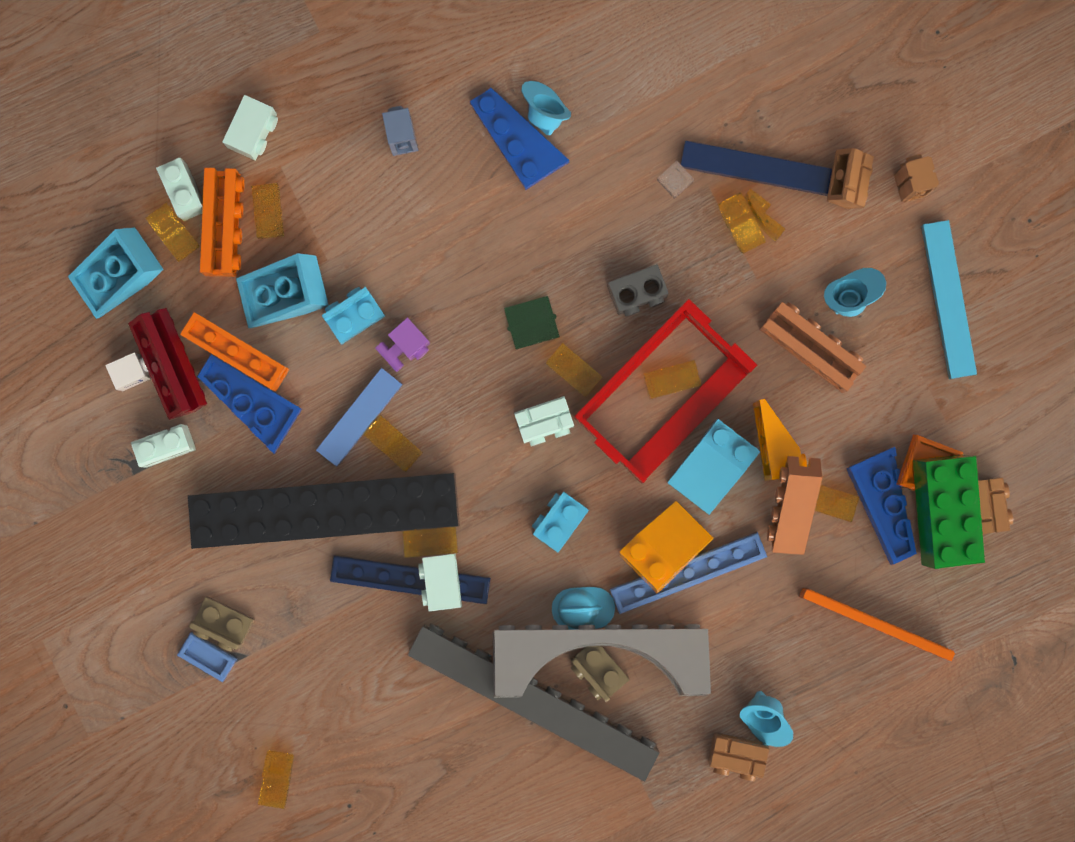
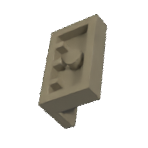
M207 596L194 621L190 623L189 628L194 630L193 634L205 640H208L210 637L218 641L217 646L232 651V649L237 650L242 647L255 619Z
M602 646L584 647L571 658V662L574 664L571 667L572 671L580 680L584 677L591 684L588 689L597 700L603 698L607 702L610 696L630 680Z

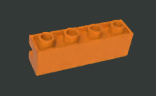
M204 168L200 273L205 276L237 277V270L241 269V255L237 253L238 244L242 243V229L239 228V218H243V203L240 202V192H244L245 183L244 177H241L237 169L225 168V171H217L215 168Z
M195 312L180 334L273 391H277L290 370Z

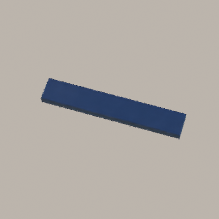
M685 141L680 168L824 196H828L832 175L831 168Z
M337 555L333 557L330 582L422 595V590H426L425 579H420L419 567ZM458 573L461 601L487 604L491 578Z

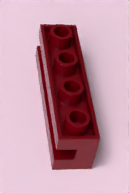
M167 308L159 309L152 315H150V312L141 313L130 321L128 325L168 419L171 420L194 413L207 405L204 391L198 383L194 368L190 364L184 344L178 336L174 321L170 317Z

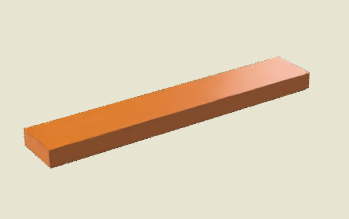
M802 588L799 597L943 659L951 662L955 653L951 649L808 588Z

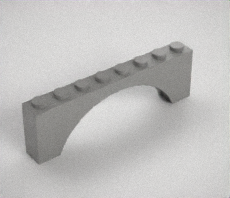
M643 624L632 625V629H621V625H606L605 629H595V625H579V630H568V625H553L552 630H542L541 625H528L526 630H515L513 625L499 626V630H494L493 698H520L523 696L527 685L534 675L545 664L568 651L588 646H611L642 656L668 677L679 696H707L711 694L708 629H700L699 624L684 625V629H674L672 624L658 625V629H648V625Z

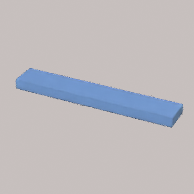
M756 532L697 555L658 594L641 577L613 587L610 591L618 612L621 614L766 558L767 555L759 534Z

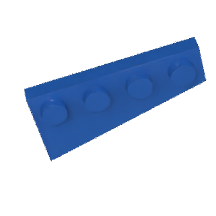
M492 88L470 101L473 110L525 190L569 163L568 158Z
M212 354L197 376L273 454L278 450L302 410L292 402Z
M895 447L846 468L890 565H894L917 554L911 522L907 518L905 508L907 506L906 498L902 493L901 486L897 485L900 469L897 468Z

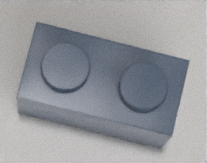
M396 106L389 108L388 112L382 113L388 144L393 156L419 151L409 109Z

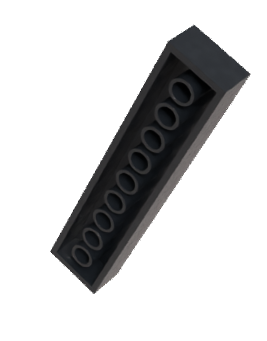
M455 473L188 495L191 549L460 526Z

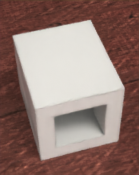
M135 352L105 365L115 389L119 391H125L151 379L142 356Z

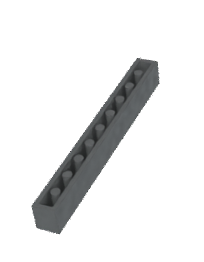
M430 624L429 627L424 625L421 628L408 656L645 782L660 753L655 748L656 743L644 736L641 739L632 736L633 731L622 724H618L616 727L608 723L609 718L597 711L594 714L584 710V704L572 698L570 702L561 698L562 693L550 686L547 689L537 685L538 680L534 677L520 698H493V661L490 660V654L478 648L476 652L467 648L468 643L456 636L453 639L443 635L444 630L434 624Z

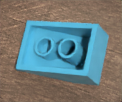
M135 227L115 229L68 278L97 319L147 286L164 269Z
M297 253L236 278L248 328H255L305 315L329 306L315 255Z
M717 419L667 483L710 515L760 453V450Z

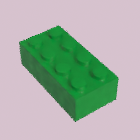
M954 455L913 460L922 566L939 569L985 563L976 456Z

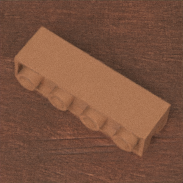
M781 302L760 328V331L840 392H847L854 384L853 381L867 367L862 363L863 358L852 350L848 352L842 348V342L831 334L827 336L821 332V326L810 318L806 320L800 316V310L789 302L787 304Z
M787 456L785 467L780 468L779 482L782 484L781 487H776L775 502L777 506L772 507L771 522H773V525H769L767 530V541L772 542V552L799 555H804L822 481L821 460L819 458H809L808 466L804 467L799 466V457Z

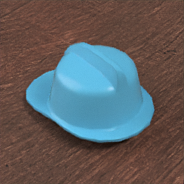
M528 81L522 85V94L529 103L528 119L546 135H551L561 125L562 121L568 120L571 117V112L558 95L545 84Z
M862 268L830 283L825 289L824 299L826 304L836 314L845 317L857 316L864 311L866 306L882 297L887 283L884 275L879 270Z
M597 587L565 589L556 595L552 603L553 618L558 625H568V630H579V625H595V629L602 628L610 623L615 613V604L611 595L604 589Z
M757 691L755 697L748 703V706L743 707L740 711V718L761 742L774 747H784L790 744L793 740V730L784 718L782 704L776 698L766 696L762 691Z

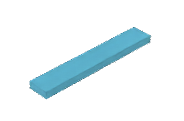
M949 220L923 224L921 228L949 379L977 375Z

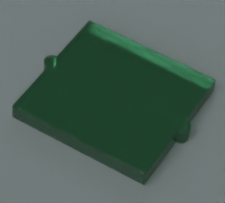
M548 296L504 308L509 324L507 330L511 332L516 350L560 338L555 322L557 316L553 314Z

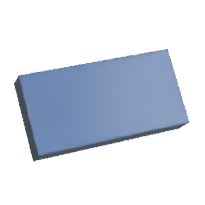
M190 632L177 656L221 682L225 681L238 659L208 640L197 637L193 632Z

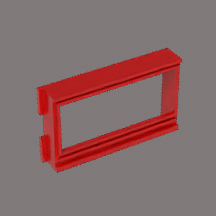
M690 299L674 313L574 416V419L596 439L594 443L616 465L620 462L641 484L757 366L736 343L730 346L708 325L712 320ZM686 318L728 359L628 461L587 419Z

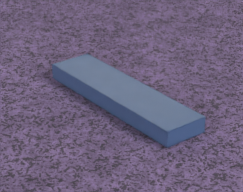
M381 368L316 451L338 467L402 387V384Z

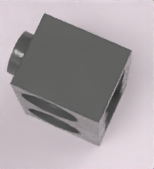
M658 264L610 281L607 285L617 314L624 313L625 317L640 312L639 307L649 304L651 308L664 303V298L669 294ZM652 281L656 283L658 291L654 294L647 293L644 290L646 282ZM630 291L633 294L634 300L630 303L622 302L619 298L620 292Z

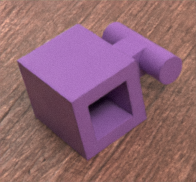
M407 317L388 334L395 343L390 349L384 342H381L375 348L397 372L404 366L398 359L402 353L411 361L414 358L419 360L429 351L427 346L430 342Z

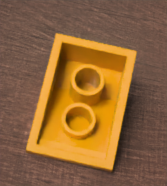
M766 399L754 402L753 409L764 481L779 479L780 468L785 467L787 456L799 457V466L807 467L805 454H801L799 446Z
M675 501L640 531L619 553L620 557L658 594L714 538Z

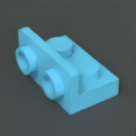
M360 287L353 289L347 294L348 298L340 304L336 301L325 308L326 313L322 317L341 345L385 317L366 287L363 289Z
M565 492L561 496L556 493L547 505L551 510L545 517L540 514L532 525V528L535 529L533 535L557 553L589 511Z

